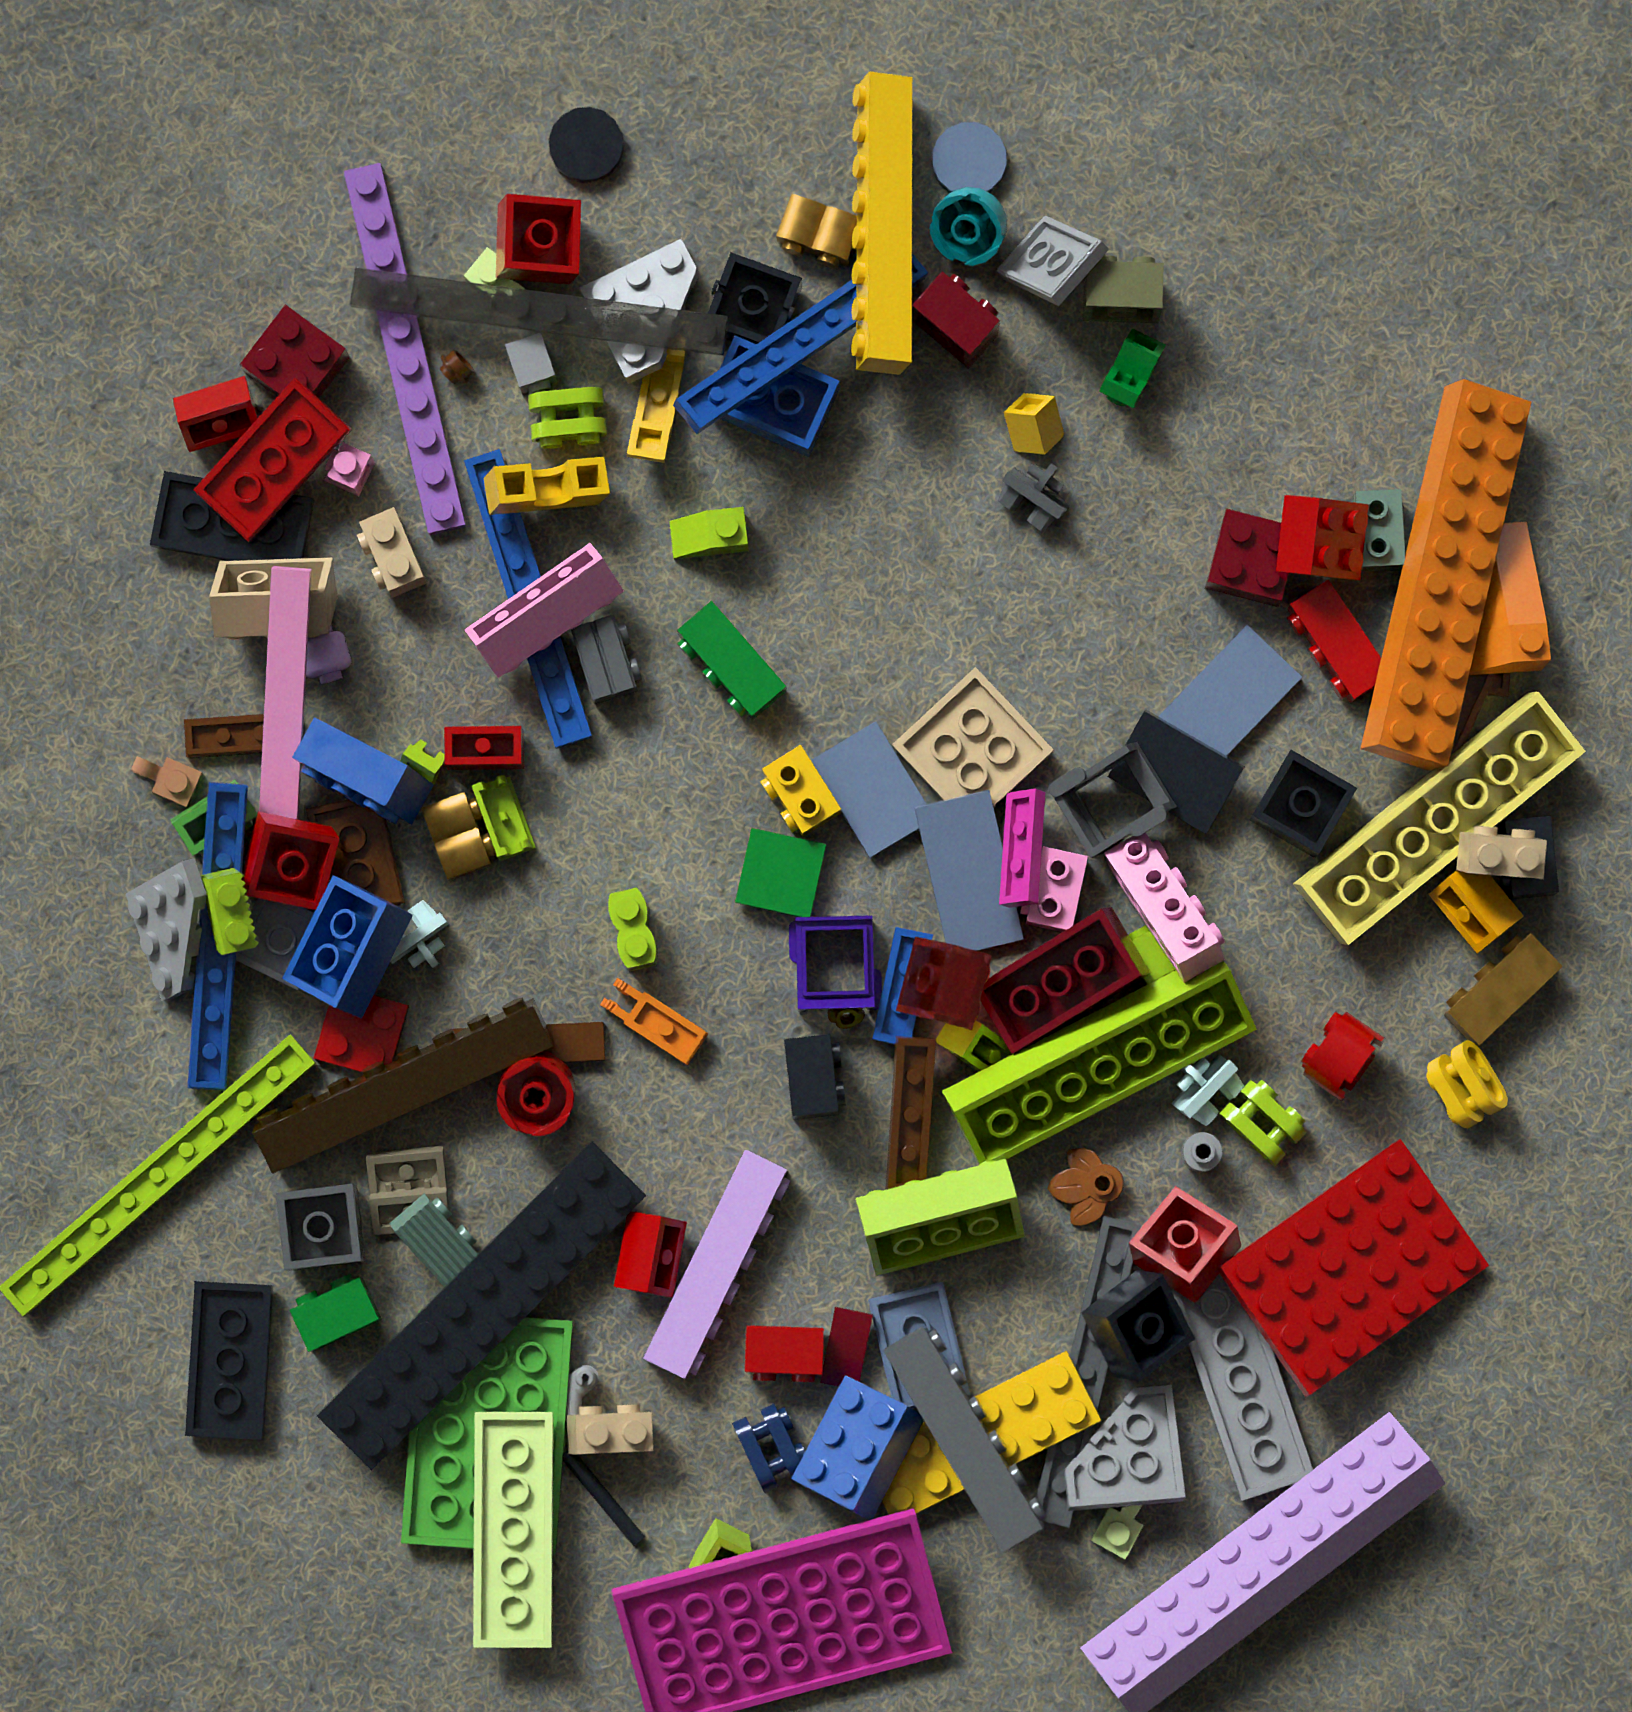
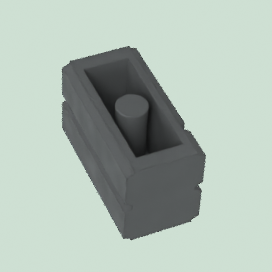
M610 615L571 629L594 705L638 691L635 682L642 680L636 658L630 660L627 658L624 646L631 644L625 622L617 624L615 616Z

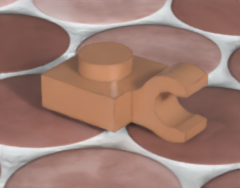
M137 756L131 768L134 773L156 782L152 793L188 808L203 775L202 772L168 757L163 767H160Z

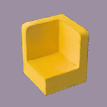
M1023 393L1004 411L1012 446L1016 452L1045 455L1064 436L1055 396Z

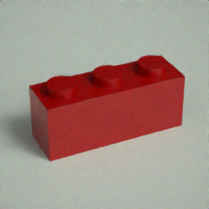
M1329 579L1291 603L1287 609L1291 614L1286 617L1287 621L1298 636L1304 634L1311 644L1308 652L1319 668L1325 665L1333 678L1329 680V683L1336 695L1341 700L1346 697L1351 704L1373 690L1381 657Z

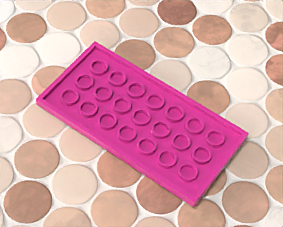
M914 1508L612 1589V1596L645 1712H733L952 1653Z

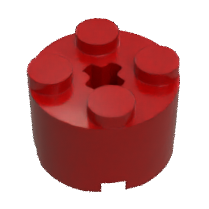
M1335 1012L1323 1029L1325 1031L1323 1034L1325 1039L1320 1046L1315 1043L1311 1045L1301 1060L1303 1063L1301 1067L1305 1069L1303 1073L1305 1077L1338 1100L1343 1101L1346 1098V1092L1342 1089L1345 1087L1351 1091L1375 1058V1055L1372 1054L1376 1049L1373 1046L1374 1043L1381 1047L1385 1038L1350 1013L1345 1012L1341 1015Z
M542 1051L529 1058L522 1059L505 1068L497 1090V1107L502 1119L510 1128L518 1132L530 1134L531 1136H544L558 1130L566 1122L573 1108L576 1093L574 1077L568 1066L561 1059L547 1051ZM532 1087L536 1090L542 1089L544 1091L542 1100H539L536 1096L529 1097Z

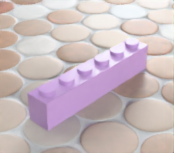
M745 1149L643 1359L684 1379L687 1378L689 1372L694 1375L698 1373L706 1354L700 1352L706 1337L714 1340L723 1319L717 1317L722 1304L731 1305L740 1286L734 1280L740 1268L748 1270L757 1250L752 1248L751 1245L757 1233L762 1236L765 1235L774 1215L768 1213V1210L774 1199L782 1200L791 1182L784 1178L787 1169Z

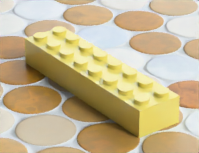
M1539 691L1528 692L1450 755L1448 766L1433 769L1294 882L1293 885L1338 942L1349 945L1458 856L1460 832L1474 833V826L1494 827L1586 751Z

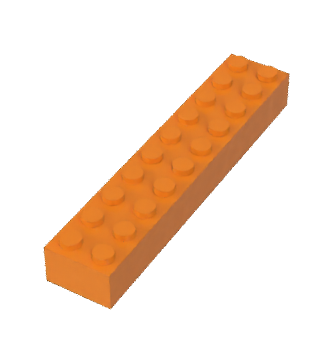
M1466 379L1444 387L1405 554V561L1402 567L1360 749L1428 771L1448 766L1531 401Z

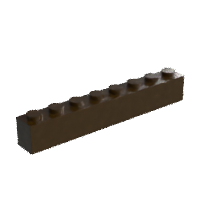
M523 998L510 1001L502 1007L503 1012L495 1016L489 1017L488 1013L477 1016L467 1022L468 1028L457 1033H454L453 1029L444 1031L432 1038L433 1044L422 1049H419L418 1045L409 1047L397 1054L398 1060L387 1065H384L383 1061L376 1062L362 1070L363 1076L349 1081L348 1077L341 1078L328 1085V1091L315 1097L313 1093H309L293 1101L294 1107L280 1113L278 1109H273L257 1118L259 1123L254 1125L252 1134L271 1173L274 1174L503 1070L522 1059L529 1058L553 1047V1038L534 998L528 1001H524Z

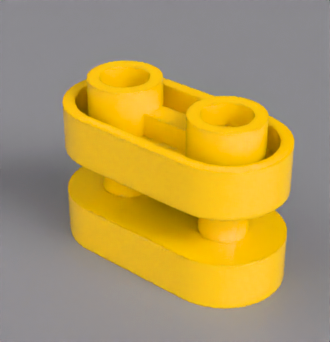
M1466 1040L1452 1048L1451 1057L1442 1054L1427 1065V1081L1431 1088L1440 1095L1446 1105V1111L1450 1120L1456 1125L1469 1129L1484 1119V1112L1488 1115H1493L1508 1104L1507 1094L1481 1049L1470 1040Z

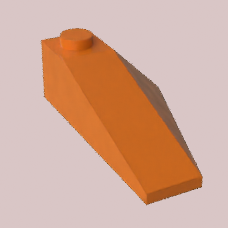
M1527 522L1503 524L1469 675L1542 671L1551 660L1547 620Z

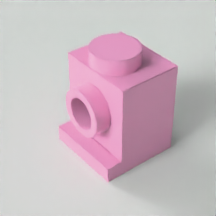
M343 442L339 450H334L327 461L325 470L328 473L324 481L359 496L375 462L370 454Z

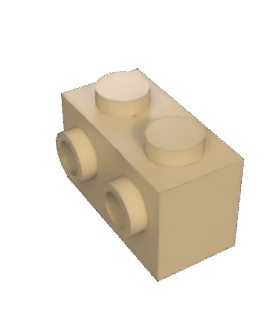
M394 507L359 522L363 532L357 534L365 556L371 553L374 556L378 567L371 570L380 590L387 588L393 598L427 583Z
M1474 826V833L1460 832L1456 870L1474 874L1543 879L1547 840L1535 838V831L1512 829V835L1510 836L1498 835V828Z
M640 1404L617 1405V1413L602 1414V1406L579 1407V1415H567L568 1454L653 1451L652 1412H640Z

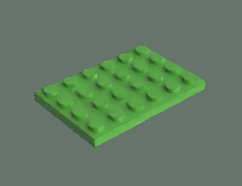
M524 1318L409 1433L401 1543L474 1548L475 1412H554L553 1554H556L573 1321Z

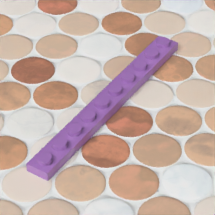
M381 163L344 171L428 534L430 536L466 527L382 165Z

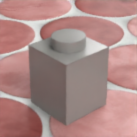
M541 333L505 344L521 394L527 392L532 394L552 389L551 384L556 383L557 379Z

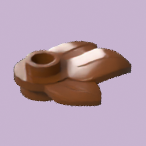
M1086 1148L1068 1150L1067 1160L1070 1169L1055 1175L1048 1185V1191L1056 1199L1072 1204L1070 1213L1071 1224L1086 1225L1101 1218L1105 1212L1107 1202L1114 1201L1121 1195L1124 1188V1178L1115 1166L1103 1164L1096 1152ZM1102 1176L1107 1177L1110 1181V1186L1106 1191L1101 1190L1098 1186V1180Z

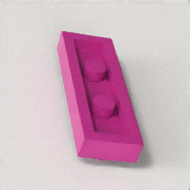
M1036 788L1010 792L1006 795L999 905L1008 908L1038 904L1046 792Z

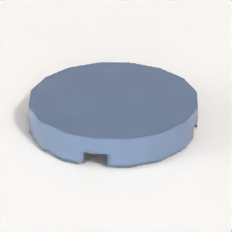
M961 122L947 128L937 139L932 152V168L936 179L949 193L964 187L981 188L991 192L1001 182L1007 166L1006 149L1000 136L990 127L977 122Z

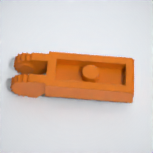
M617 978L613 984L616 989L638 1002L630 1014L611 999L604 998L600 1006L623 1020L624 1025L688 1066L709 1033L645 991L641 993Z

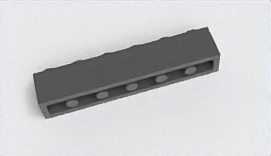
M921 1326L883 1349V1352L1002 1553L1008 1552L1046 1529L1042 1520L1046 1519L1047 1515L1036 1498L1029 1500L1022 1486L1026 1485L1027 1482L1016 1464L1009 1466L1002 1455L1007 1448L997 1431L994 1430L989 1433L982 1419L987 1417V1414L975 1396L969 1399L962 1385L966 1384L967 1381L956 1363L949 1365L942 1354L947 1347L936 1329L929 1332L927 1327Z

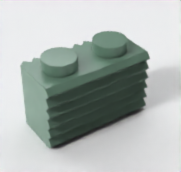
M424 1193L389 1224L438 1281L445 1286L477 1255V1252L472 1247L477 1240L463 1224L456 1229L448 1220L452 1212L438 1197L431 1201Z

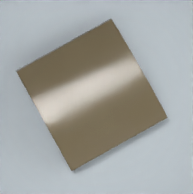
M443 1146L368 1152L366 1154L373 1235L395 1233L389 1223L424 1193L431 1201L438 1197L449 1209Z

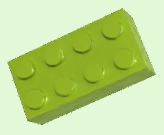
M1006 1159L985 1161L975 1167L960 1171H947L940 1176L922 1181H909L903 1186L884 1191L874 1190L865 1196L856 1198L876 1276L1025 1237L1017 1195Z

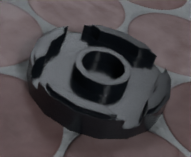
M593 107L575 108L563 114L553 125L549 136L550 156L556 169L570 180L580 183L602 180L610 176L620 164L624 152L623 135L616 120L605 111Z

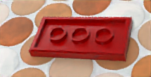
M294 377L193 490L248 542H251L346 438L352 429L298 378Z

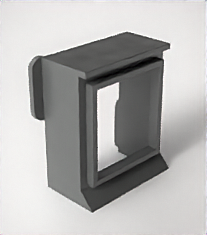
M1137 742L1121 747L1086 771L1080 767L1074 768L1049 785V793L1054 797L1090 858L1103 854L1131 835L1141 836L1167 818V812L1177 807ZM1126 761L1154 809L1106 839L1077 791L1118 764Z

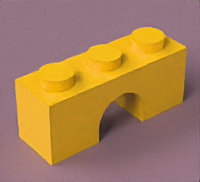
M604 457L571 459L560 466L541 470H533L531 463L494 466L483 478L489 515L599 505L610 494Z

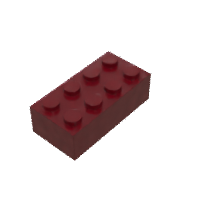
M1107 907L1091 914L979 983L973 989L1010 1052L1014 1054L1051 1035L1146 977L1151 972L1113 908Z

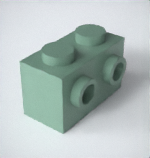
M1401 489L1355 491L1352 496V502L1369 504L1361 572L1402 570L1405 561Z

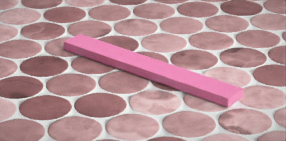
M273 566L271 568L259 812L299 820L301 764L293 759L292 756L303 738L312 569Z

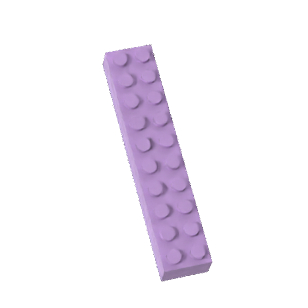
M1388 1412L1088 1641L1081 1649L1128 1712H1148L1446 1483L1431 1459L1393 1415Z

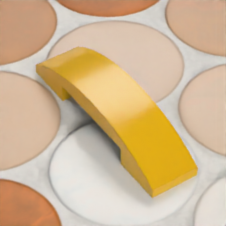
M680 322L677 332L673 334L667 348V357L663 367L642 379L627 457L665 463L676 408L673 404L679 397L690 322Z

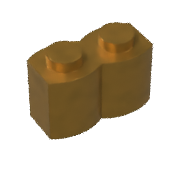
M791 194L776 235L777 242L783 244L781 249L789 254L801 257L806 252L818 256L817 262L834 269H838L839 264L848 266L855 249L852 247V234L855 226H857V215Z
M465 792L421 808L448 881L492 866L489 857L496 855L489 834L481 836L476 821L483 818L475 798L468 800Z

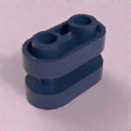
M774 1403L760 1409L764 1421L752 1427L746 1416L732 1423L764 1493L778 1487L775 1475L788 1470L792 1478L805 1453L801 1442L793 1445L787 1432L794 1427L785 1407L777 1410ZM772 1435L781 1456L767 1462L758 1440Z

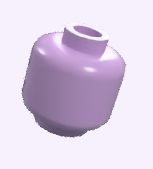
M330 626L329 634H322L312 638L308 637L306 677L319 678L321 684L342 679L341 671L351 665V657L344 634L340 631H333L332 626Z

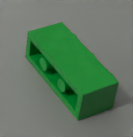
M712 600L677 629L678 636L681 638L677 645L691 661L696 656L706 667L702 674L715 689L721 685L731 695L726 701L741 718L747 714L753 721L787 692L786 685Z

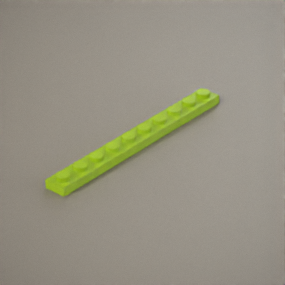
M291 1034L288 1035L2 1283L0 1291L23 1317H26L317 1063Z

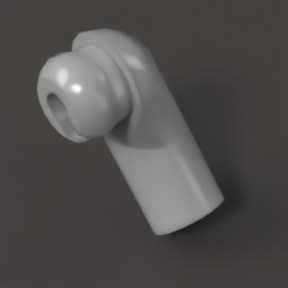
M581 1366L569 1375L566 1416L579 1415V1407H582V1398L597 1385L598 1373L592 1366Z

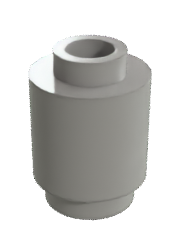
M1205 1132L1196 1133L1184 1142L1181 1150L1182 1160L1192 1171L1207 1172L1220 1162L1222 1157L1221 1144L1212 1134ZM1200 1144H1204L1210 1149V1155L1206 1159H1200L1196 1155V1148Z

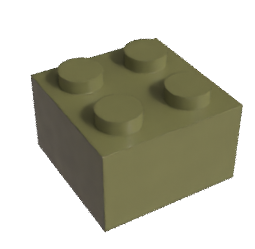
M1104 255L1084 277L1083 321L1159 323L1163 308L1164 263H1155V258L1146 256L1134 257L1132 262H1119L1115 256Z

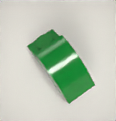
M1132 328L1112 368L1105 377L1099 392L1105 394L1107 399L1116 405H1127L1135 408L1159 362L1166 344Z

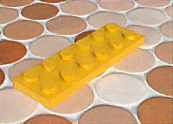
M1068 1351L975 1396L987 1414V1417L983 1418L982 1421L989 1433L996 1430L1007 1448L1002 1455L1009 1466L1017 1464L1102 1421ZM925 1422L922 1423L882 1500L889 1515L913 1508L915 1514L965 1490Z

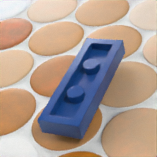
M895 927L872 1040L895 1045L896 1036L912 1037L933 934Z

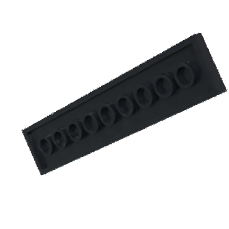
M591 1140L316 1416L372 1471L647 1195Z

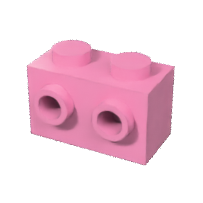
M1043 846L1038 904L1021 907L1020 914L1027 915V925L1064 932L1073 926L1088 856Z

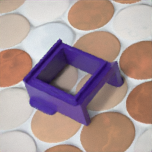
M872 915L795 917L796 921L791 922L789 925V957L793 962L797 963L798 1012L819 1009L857 1008L878 1010L882 994V975L878 969L874 968ZM863 930L865 990L807 992L806 931Z

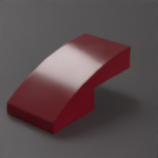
M835 1307L820 1383L839 1387L845 1375L860 1382L873 1314Z

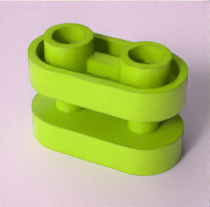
M582 387L529 394V412L541 413V422L530 425L532 442L539 443L541 449L562 447V441L577 440L578 445L600 443V437L607 435L606 419L594 417L593 408L604 405L603 388ZM578 410L579 418L556 420V412Z
M1250 1080L1240 1091L1247 1101L1239 1109L1229 1102L1219 1115L1266 1161L1276 1166L1286 1155L1279 1145L1286 1137L1297 1144L1307 1133L1302 1127L1306 1121L1292 1107L1289 1106L1286 1110L1283 1109L1274 1100L1278 1094L1263 1080H1260L1257 1084ZM1258 1111L1275 1126L1268 1135L1250 1120Z

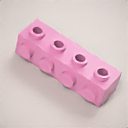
M589 543L464 630L486 663L499 678L505 673L517 669L522 661L535 652L546 649L554 639L567 630L579 626L587 616L599 608L611 604L615 597L624 592L604 559L592 544Z
M1144 833L1141 836H1132L1104 852L1111 873L1184 983L1225 960L1220 945L1225 943L1222 934L1214 923L1207 925L1203 919V916L1206 915L1205 910L1196 895L1189 897L1184 891L1187 884L1177 867L1170 870L1165 861L1169 858L1159 840L1152 842L1148 835Z

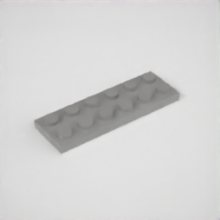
M1220 1274L1196 1303L1170 1288L1195 1337V1340L1188 1344L1240 1500L1243 1501L1301 1480L1313 1468L1270 1345Z

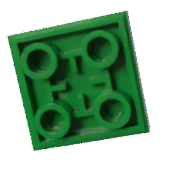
M751 828L735 903L795 917H811L826 844Z

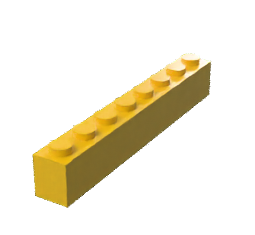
M869 71L863 80L856 84L853 92V105L858 107L852 133L853 141L857 142V155L854 157L852 166L853 177H857V190L854 192L852 200V210L854 213H857V226H855L852 234V247L857 249V261L852 269V283L857 285V291L851 310L852 319L856 320V333L852 339L851 353L852 356H856V370L900 375L912 363V77Z

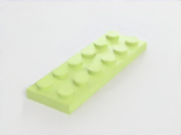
M475 1412L473 1648L552 1647L554 1412Z

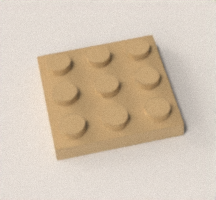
M976 667L892 744V747L942 800L989 790L993 808L1007 793H1010L1054 752V749Z

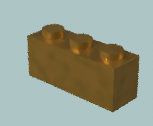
M1532 933L1524 939L1517 934L1501 949L1506 955L1496 965L1491 961L1487 962L1474 975L1478 982L1468 992L1461 987L1446 1001L1450 1009L1444 1013V1016L1467 1040L1474 1042L1477 1046H1480L1563 967Z

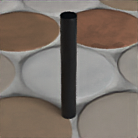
M567 1450L563 1454V1462L633 1546L638 1544L645 1538V1535L578 1454H568Z

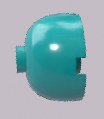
M974 187L956 189L943 198L935 207L932 223L930 224V235L934 245L943 256L951 261L955 258L966 262L964 265L970 266L985 263L1000 249L1007 233V216L1002 204L993 194Z

